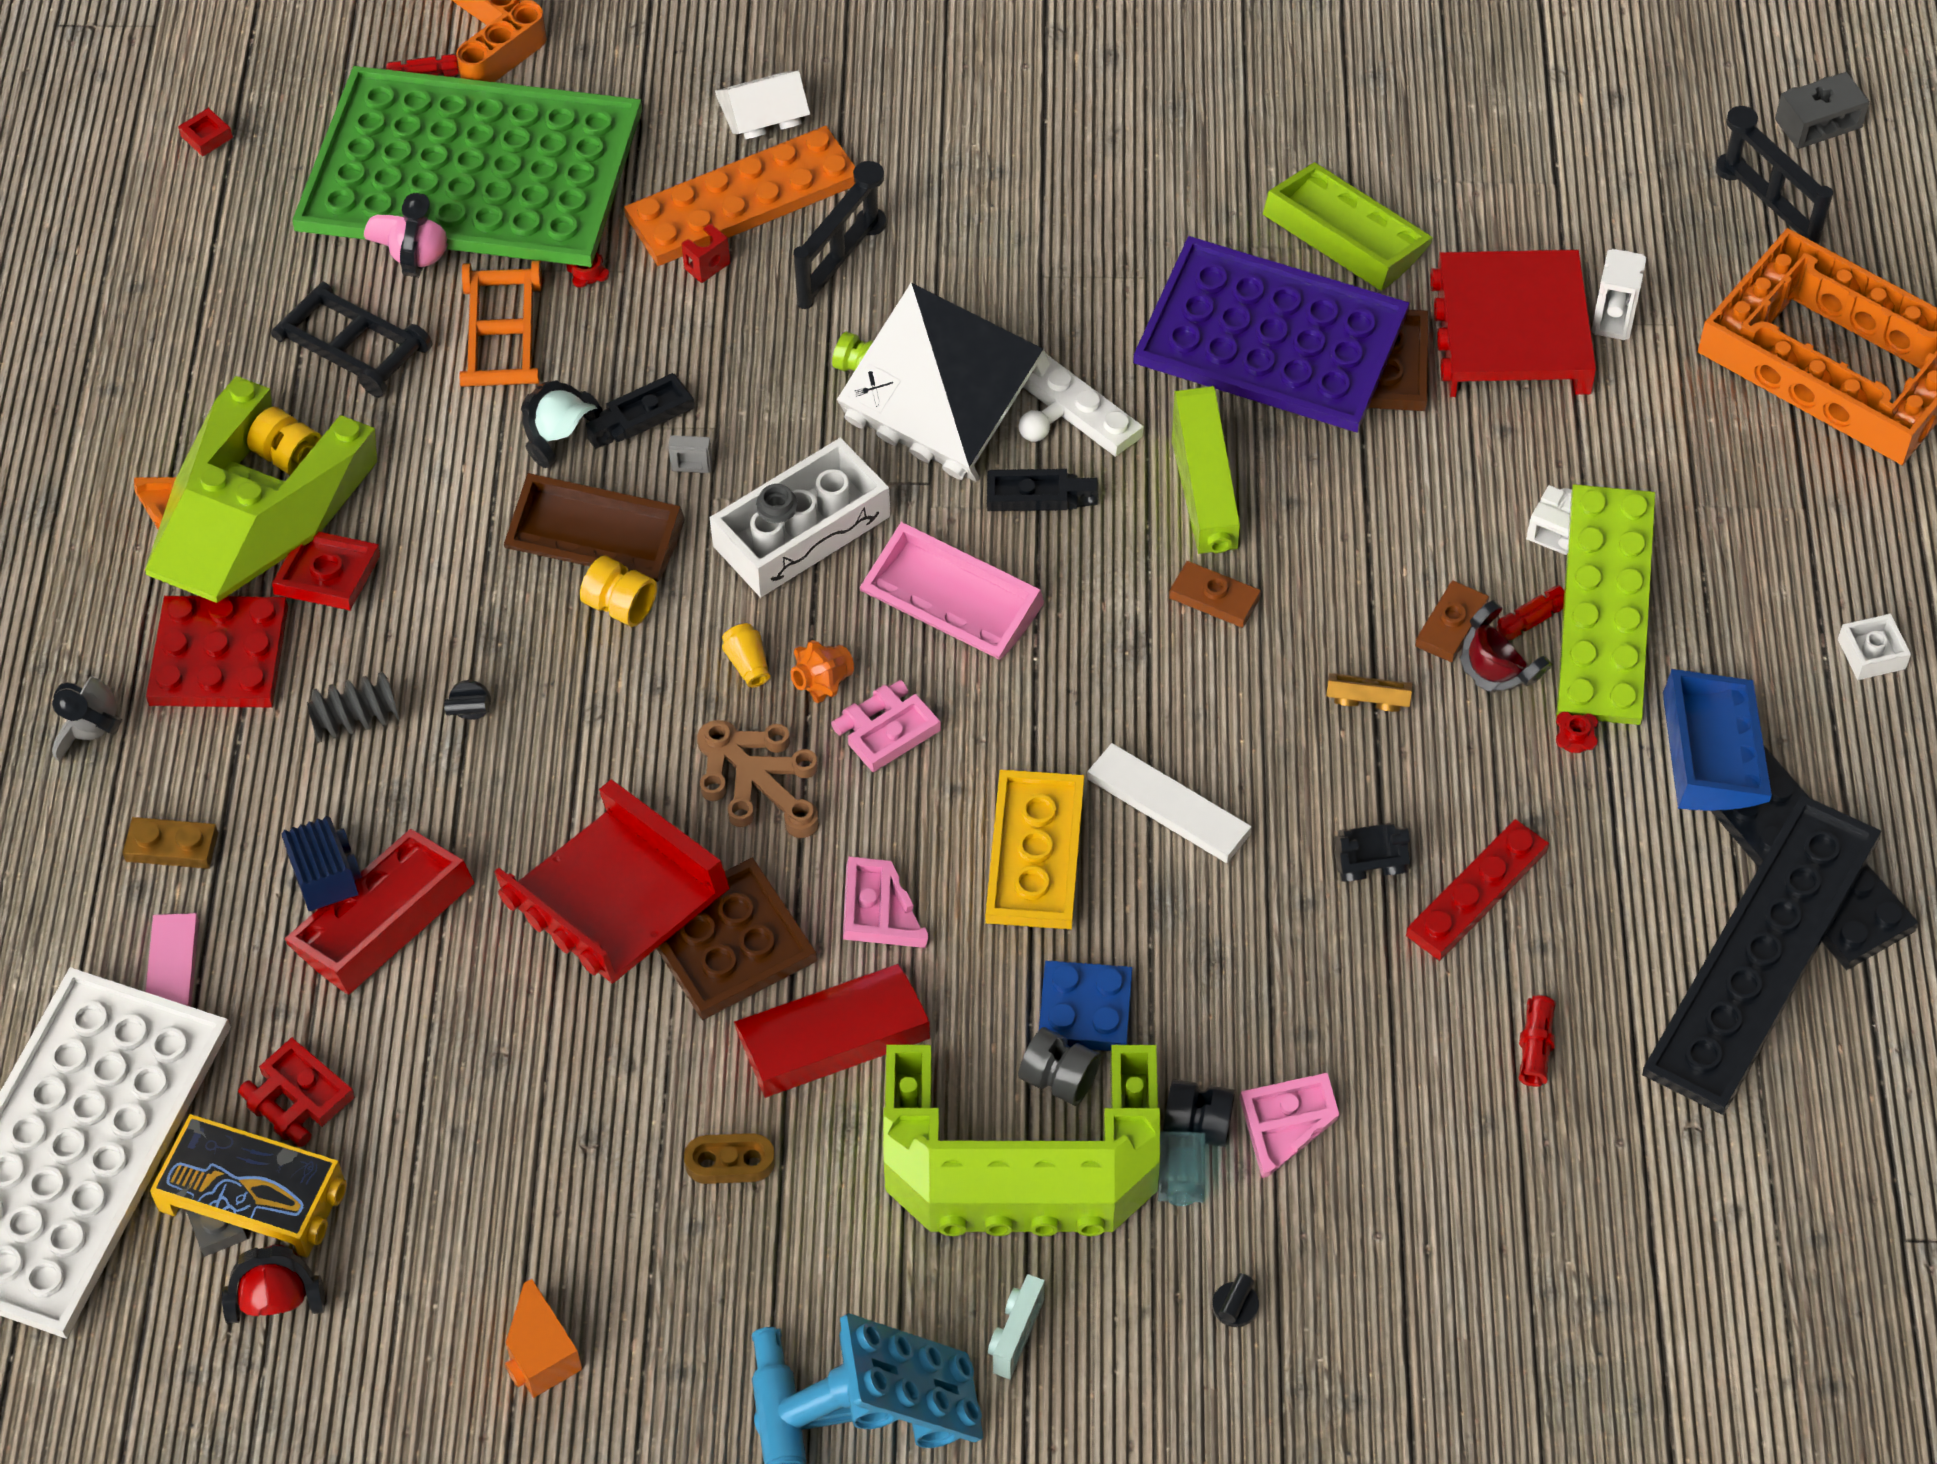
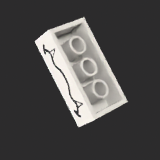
M840 437L710 517L713 547L761 598L890 517L889 487ZM768 485H785L796 496L797 511L789 520L781 523H771L759 516L756 501L761 491Z

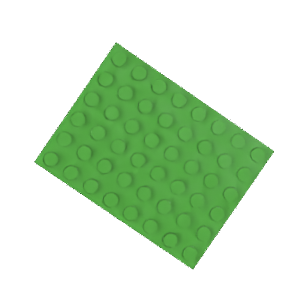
M353 66L293 216L294 231L365 239L364 230L372 216L393 215L403 217L402 205L404 199L412 193H420L426 195L430 202L431 210L428 220L437 223L446 232L447 250L592 267L642 113L641 99Z

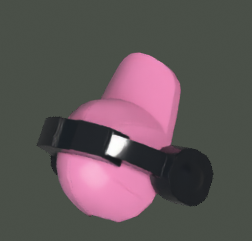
M412 193L404 199L402 205L403 217L374 215L368 220L364 230L365 239L389 247L391 256L400 263L403 275L419 278L423 268L437 262L448 246L444 229L437 223L428 220L431 210L430 202L426 195L420 193Z

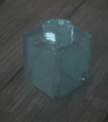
M1160 1132L1158 1201H1166L1176 1206H1187L1194 1202L1203 1203L1205 1189V1133Z

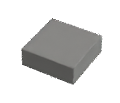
M670 435L669 454L672 471L711 473L713 461L710 437Z

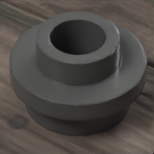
M768 485L757 498V512L762 519L768 522H785L792 518L797 511L796 496L785 485Z

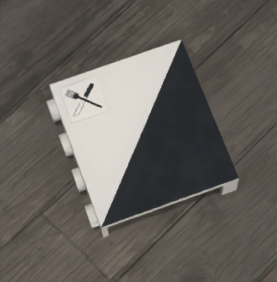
M910 283L837 398V401L845 413L844 418L852 425L861 429L867 425L876 430L877 436L885 442L894 446L899 442L909 447V452L921 461L929 463L932 459L942 464V469L954 478L962 480L965 476L977 482L980 477L974 467L976 461L1031 373L1043 377L1050 366V362L1043 348Z

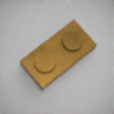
M1329 673L1326 697H1333L1336 704L1359 706V701L1376 703L1377 709L1390 712L1401 711V706L1410 707L1412 683Z
M132 817L122 853L126 862L210 869L219 832L216 824Z

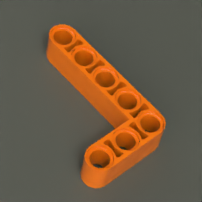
M451 0L487 25L457 49L456 56L460 78L496 82L546 43L547 36L541 6L533 0Z

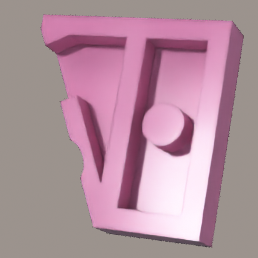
M848 857L846 864L843 939L926 948L928 932L925 927H920L912 911L914 905L907 891L900 886V877L892 861Z
M1328 1073L1241 1091L1239 1096L1262 1178L1269 1177L1337 1121L1340 1115Z

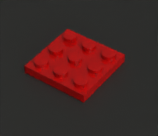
M164 596L146 692L148 705L273 708L288 613L286 597L227 596L216 603L201 596Z

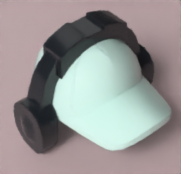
M558 380L537 385L531 394H527L521 406L523 426L529 440L525 445L526 450L538 465L543 468H549L556 461V456L547 442L568 437L574 431L582 416L588 421L600 417L599 413L603 411L602 407L590 393L586 391L579 392L574 387L566 383H560Z

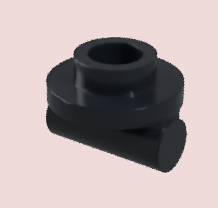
M460 681L453 686L449 699H445V713L447 716L458 715L468 720L479 719L489 712L491 696L487 688L477 681Z
M1237 1274L1234 1282L1223 1284L1216 1290L1213 1296V1312L1217 1319L1227 1326H1245L1252 1322L1258 1313L1259 1299L1256 1292L1252 1289L1254 1280L1248 1275Z

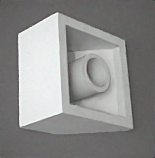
M799 70L786 71L715 90L716 97L732 133H744L745 139L767 134L765 127L779 123L780 130L802 124L800 117L810 115Z

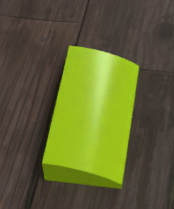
M1315 162L1270 189L1262 214L1380 291L1387 288L1406 272L1425 252L1433 239L1432 236Z

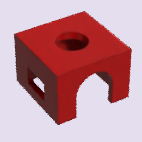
M711 223L703 228L709 235V246H697L689 238L681 243L684 269L700 283L705 282L730 264L728 238Z

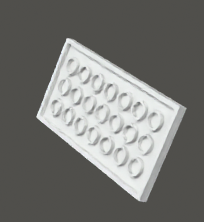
M71 967L68 969L0 1091V1316L66 1339L68 1338L231 1028L228 1019Z

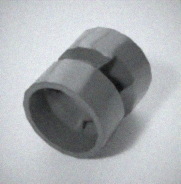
M1042 1027L1033 1037L1023 1056L1018 1078L1041 1090L1050 1086L1052 1095L1076 1106L1083 1100L1095 1079L1101 1055L1079 1043L1070 1047L1066 1037L1046 1027Z

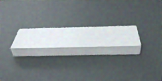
M1113 743L1109 745L1087 771V780L1225 863L1230 861L1251 835L1252 826Z

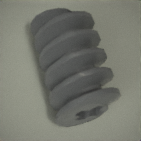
M383 672L378 673L376 686L372 685L367 676L361 677L360 690H357L352 682L347 680L345 681L344 694H340L336 687L331 684L328 687L327 698H323L318 689L315 688L312 689L311 702H307L317 743L322 742L323 729L325 728L333 738H338L341 724L344 725L350 734H354L357 720H360L366 730L371 729L373 716H376L383 726L388 724L389 712H393L399 720L391 686Z

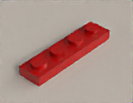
M1514 819L1407 927L1406 936L1440 961L1547 853L1549 843L1517 819Z

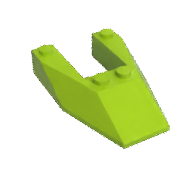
M235 376L215 399L175 479L145 568L146 575L218 603L285 559L292 550L302 544L305 546L314 540V536L318 532H322L377 463L375 428L339 415L286 481L277 479L240 464L251 451L247 445V435L252 423L260 413L272 407L271 388Z

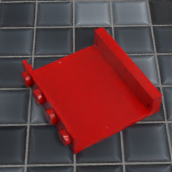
M611 779L599 788L606 812L518 882L513 874H507L501 868H497L494 872L501 887L498 890V895L510 910L515 911L519 909L524 913L527 921L538 932L543 930L548 932L555 944L564 953L573 952L579 957L580 962L592 975L599 973L613 984L728 891L730 887L720 859Z

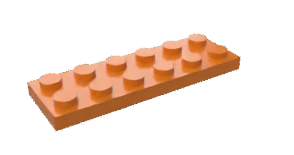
M825 125L624 206L625 217L656 265L661 266L683 257L681 243L688 238L697 246H709L710 238L703 228L710 223L729 238L850 189L855 184L853 178L855 166Z

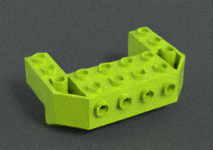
M886 1045L885 1108L883 1112L885 1191L930 1232H940L946 1236H959L965 1232H986L992 1236H1005L1011 1232H1032L1038 1236H1052L1057 1232H1078L1083 1236H1098L1103 1232H1114L1158 1191L1160 1108H1158L1157 1045H1111V1108H1104L1103 1141H940L939 1108H932L931 1045Z

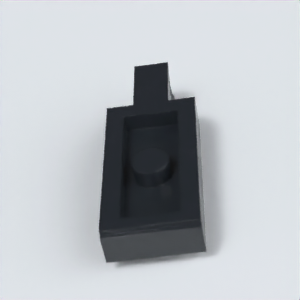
M671 373L606 403V409L599 413L600 417L586 423L587 439L595 449L612 443L614 439L616 442L623 441L624 439L627 440L694 409V398L676 374Z
M1067 469L987 471V511H1057L1098 505L1097 478H1077V475L1068 474Z

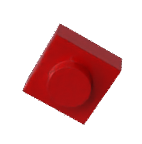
M209 107L178 126L181 137L202 156H205L233 138L231 128Z

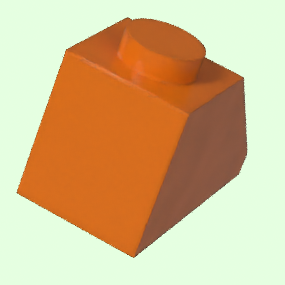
M533 1279L526 1281L523 1284L505 1342L510 1360L504 1364L514 1384L517 1387L525 1384L532 1397L535 1398L581 1371L582 1366L578 1350Z

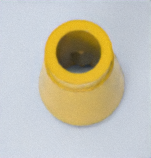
M749 623L739 624L727 630L722 636L724 642L722 650L741 677L746 681L747 686L753 688L766 683L770 679L760 632L754 630L753 626Z

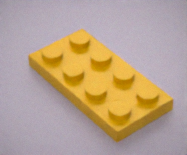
M1000 769L985 924L1072 930L1084 775Z

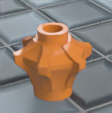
M811 640L808 641L807 648L799 646L794 649L793 653L797 663L791 669L792 682L797 689L807 690L816 703L823 702L827 695L830 697L836 696L839 684L854 672L852 655L843 645L822 646L819 642Z

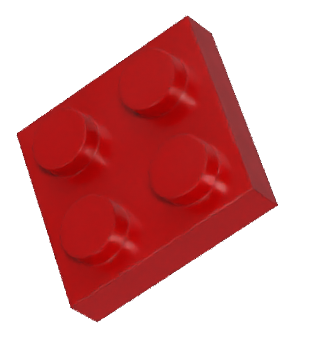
M318 532L314 536V540L305 546L302 544L289 552L272 582L274 595L350 611L380 558L379 544Z

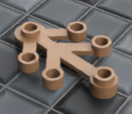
M713 720L704 724L697 734L698 748L708 757L706 774L700 780L701 794L709 801H718L725 796L726 783L723 777L724 761L727 759L736 768L734 800L728 805L730 823L736 827H746L752 823L754 810L751 796L752 784H754L784 812L787 832L796 838H806L813 835L818 829L817 808L807 800H796L769 774H794L800 778H810L815 775L818 769L817 756L808 749L798 750L792 757L749 756L741 748H767L774 753L785 751L790 744L787 727L782 724H772L764 732L737 731L730 722ZM776 735L784 737L780 741H773L770 739L771 737ZM716 736H722V737H723V738L718 739V740L712 739L713 737H716ZM802 761L811 762V764L806 767L798 765ZM714 783L720 785L717 789L714 790L706 788L708 785ZM740 809L748 811L745 815L742 816L734 814L737 810ZM799 813H806V814H807V815L804 816V817H797V816H795L796 814H799Z

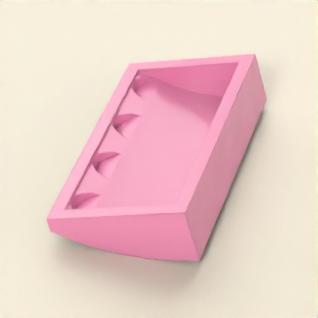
M903 522L899 524L859 587L862 592L999 660L1016 644L1044 604L1040 589Z

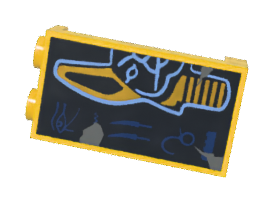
M189 1114L150 1189V1193L159 1212L175 1217L179 1208L186 1209L291 1243L296 1247L298 1255L307 1258L313 1246L319 1245L322 1242L327 1230V1217L333 1205L338 1206L345 1195L347 1183L344 1180L338 1160Z

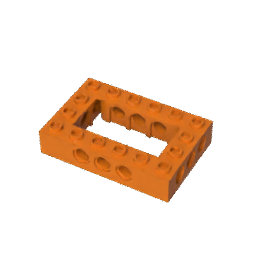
M1789 228L1785 229L1704 323L1698 353L1902 466L1937 424V307ZM1791 300H1794L1921 370L1914 378H1908L1903 392L1894 403H1891V391L1883 383L1877 380L1874 383L1850 370L1848 364L1844 362L1839 364L1814 350L1813 345L1809 343L1805 345L1779 331L1780 327L1772 324V322Z

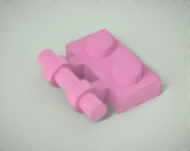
M898 680L889 687L882 685L873 691L871 698L859 705L851 704L843 709V715L831 722L834 731L839 736L850 729L854 730L853 733L848 735V745L872 772L877 771L941 731L940 720L916 694L903 702L900 700L909 693L902 680ZM881 710L885 712L871 721V716L875 715Z

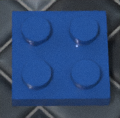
M1045 960L1039 1030L1042 1027H1046L1066 1037L1070 1047L1079 1043L1091 1050L1111 1051V1045H1127L1132 967Z

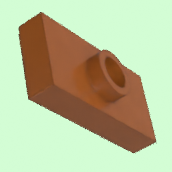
M1186 561L1169 590L1170 599L1241 628L1245 626L1261 596V590L1190 561Z
M1452 580L1417 636L1415 647L1453 663L1472 628L1470 624L1471 618L1488 603L1489 596Z

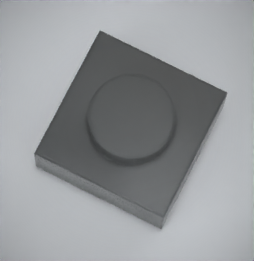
M186 1211L204 1257L247 1240L242 1227L192 1211Z

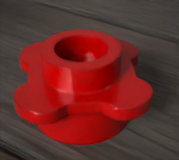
M596 252L592 267L566 264L567 271L573 275L572 282L574 286L581 288L587 284H592L596 281L602 282L608 279L609 270L602 265V255Z
M1569 712L1558 714L1556 718V724L1559 726V734L1556 736L1558 746L1572 753L1592 750L1597 746L1598 739L1594 736V729L1598 725V720L1594 715H1571ZM1579 729L1581 732H1575L1573 730Z

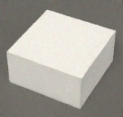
M1891 614L1843 624L1841 627L1838 641L1857 680L1906 669L1911 653Z

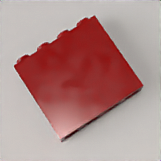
M1579 250L1439 253L1437 268H1431L1430 286L1431 291L1438 292V298L1434 299V320L1441 321L1442 328L1437 330L1438 351L1445 352V358H1441V381H1448L1450 397H1456L1457 385L1460 381L1573 379L1575 395L1591 394L1596 365Z

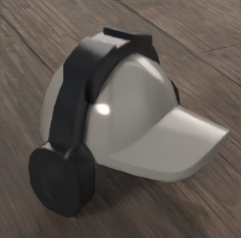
M91 676L83 688L71 682L61 683L57 687L53 696L52 706L54 711L59 716L67 719L54 740L52 749L54 758L61 761L75 739L94 740L100 738L105 731L115 735L122 719L115 714L117 708L115 696L110 688L98 678Z

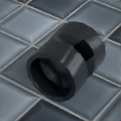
M1172 1079L1164 1119L1163 1136L1188 1141L1192 1135H1197L1201 1143L1226 1147L1235 1089L1210 1085L1205 1091H1201L1195 1082Z

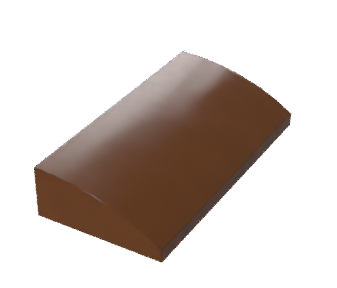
M527 473L504 547L589 567L599 557L608 556L626 566L628 572L636 570L659 582L673 554L685 518L681 507L678 505Z

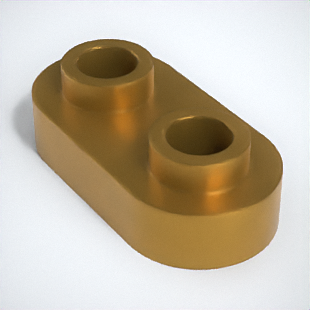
M760 1134L702 1135L690 1141L686 1146L684 1163L687 1174L699 1183L757 1182L768 1177L773 1171L775 1154L772 1143ZM750 1158H757L760 1160V1162L754 1166H749L745 1163ZM704 1160H713L715 1162L711 1167H702L700 1165Z

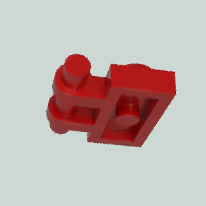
M293 1037L259 1066L261 1074L267 1081L258 1088L253 1082L248 1080L238 1089V1094L247 1101L246 1107L256 1116H264L274 1125L275 1133L283 1140H292L298 1147L305 1146L311 1139L312 1134L302 1126L309 1117L323 1127L355 1098L353 1089ZM282 1093L294 1102L287 1111L275 1103V1100Z

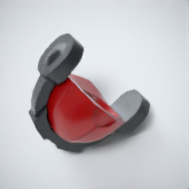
M272 1245L266 1248L258 1249L256 1247L239 1255V1261L231 1271L229 1284L222 1289V1307L225 1321L227 1324L239 1323L240 1310L247 1315L258 1317L259 1315L283 1314L301 1305L305 1296H307L312 1314L324 1313L325 1292L322 1278L320 1275H313L307 1263L291 1248L283 1245Z

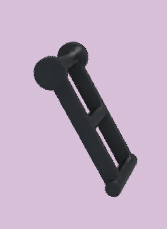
M1747 106L1733 107L1729 110L1726 119L1727 126L1732 130L1727 152L1718 157L1715 166L1716 173L1726 180L1739 179L1798 234L1819 244L1832 200L1833 190L1828 186H1821L1756 127L1758 115L1752 108ZM1745 141L1773 165L1769 183L1751 168L1741 156ZM1786 178L1814 203L1810 221L1781 195Z
M864 161L854 168L853 178L855 184L802 246L794 249L796 294L799 308L808 309L812 306L813 298L866 235H877L885 229L886 216L878 209L877 187L884 181V169L879 163ZM862 203L863 210L857 214L855 223L844 234V223ZM829 242L830 252L811 274L810 263Z
M324 281L315 287L270 331L273 338L277 341L282 342L287 338L358 376L362 387L369 394L377 398L382 397L387 392L385 381L416 351L425 353L432 347L430 336L420 326L409 324L402 330L333 294L331 286ZM320 304L353 320L329 344L297 328ZM367 328L400 344L376 369L344 352Z

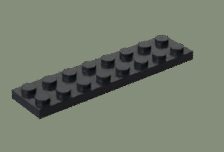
M1800 796L1644 1065L1642 1076L1722 1115L1725 1114L1879 842L1881 830L1807 796Z

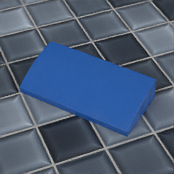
M1671 669L1663 691V700L1678 809L1703 811L1731 810L1769 802L1772 794L1753 680Z

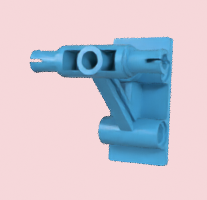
M848 1313L840 1317L841 1331L839 1338L843 1364L832 1369L828 1377L796 1393L794 1373L789 1366L785 1365L781 1329L764 1327L754 1331L751 1335L757 1362V1370L752 1377L756 1405L754 1423L760 1435L764 1464H806L807 1459L802 1430L853 1422V1425L859 1429L881 1428L899 1419L912 1423L915 1443L923 1448L941 1447L960 1438L971 1442L983 1439L982 1413L977 1403L973 1380L974 1368L966 1352Z

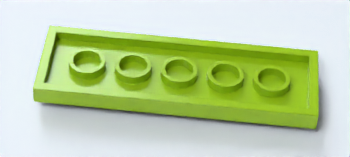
M1575 484L1572 486L1556 717L1562 712H1569L1571 715L1582 716L1592 714L1598 721L1641 724L1655 492Z

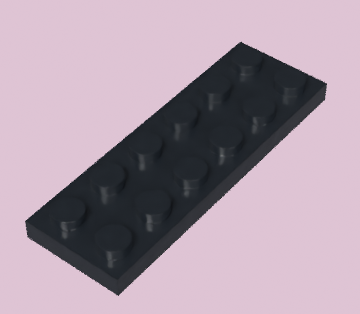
M1765 746V757L1772 794L1770 801L1746 808L1711 811L1758 867L1762 864L1800 796L1809 797ZM1866 863L1822 943L1847 971L1915 932L1918 921Z

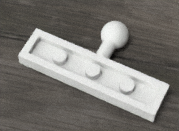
M1048 355L1047 358L1050 366L1043 377L1031 373L1023 386L1024 389L1048 406L1042 411H1028L1020 418L1019 432L1028 441L1038 442L1043 440L1049 433L1050 424L1061 416L1115 457L1143 436V425Z

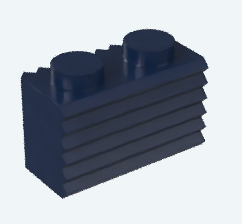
M325 816L323 820L317 818L314 823L309 821L306 826L300 824L298 828L292 827L290 831L284 830L281 833L290 863L309 912L359 895L355 884L356 880L362 878L354 854L345 856V854L352 852L344 828L335 830L331 817Z

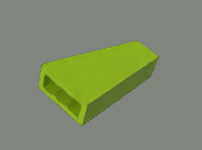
M1210 386L1174 391L1172 445L1198 554L1210 552L1223 553L1227 550L1238 549L1240 523L1215 388Z

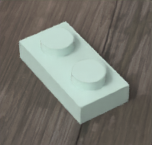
M1027 1274L1021 1289L1014 1287L1011 1291L1005 1308V1314L1009 1315L1004 1329L999 1327L995 1329L988 1348V1354L993 1355V1374L1011 1380L1044 1302L1045 1280Z

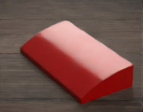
M409 829L361 871L362 878L355 881L359 895L317 909L284 939L313 969L344 993L350 995L475 884L463 859L413 829Z
M899 964L734 1021L738 1036L765 1098L886 1055V1045H914L930 1039V1021Z

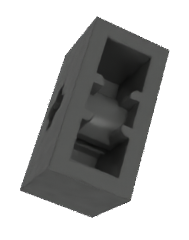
M1846 71L1831 77H1824L1819 81L1801 87L1791 88L1781 93L1775 120L1794 146L1800 149L1862 128L1870 101Z

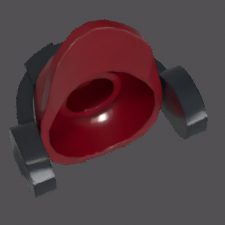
M1492 600L1477 611L1470 620L1472 628L1465 638L1463 653L1460 656L1463 669L1466 674H1469L1474 679L1477 686L1490 692L1511 690L1522 684L1530 686L1547 673L1553 664L1546 656H1541L1528 665L1509 641L1498 630L1490 626L1503 609L1497 601Z

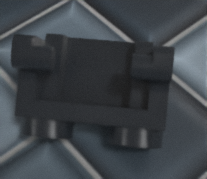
M1383 823L1375 826L1338 830V836H1334L1336 847L1334 854L1337 870L1340 873L1342 882L1366 879V870L1382 868L1383 875L1409 872L1408 843H1410L1408 828L1395 827L1393 823Z

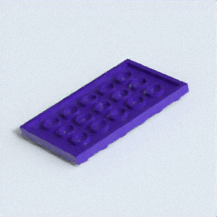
M1188 236L1134 352L1133 363L1208 387L1214 386L1215 389L1358 433L1409 312L1410 302Z

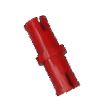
M1537 995L1527 1000L1525 1030L1520 1033L1519 1045L1522 1048V1061L1518 1079L1521 1083L1533 1087H1539L1543 1083H1547L1549 1055L1555 1046L1552 1024L1556 1003L1547 996Z

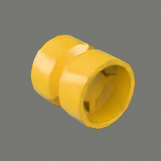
M270 407L260 413L252 423L247 435V445L252 452L268 462H273L277 468L291 475L321 439L322 435L304 423H298V420L282 409Z
M601 556L594 561L584 576L580 589V600L598 611H609V615L612 618L630 627H636L644 620L653 606L657 593V582L636 570L628 572V568L622 563L608 556Z

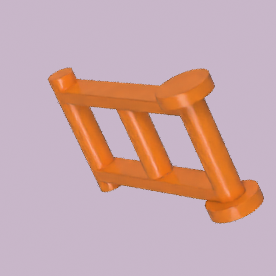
M540 260L532 261L531 269L472 271L471 263H463L462 287L464 294H470L468 367L467 371H460L459 373L460 386L539 384V368H532L533 292L542 291ZM524 284L523 318L479 320L480 286ZM523 334L522 369L477 370L478 336Z

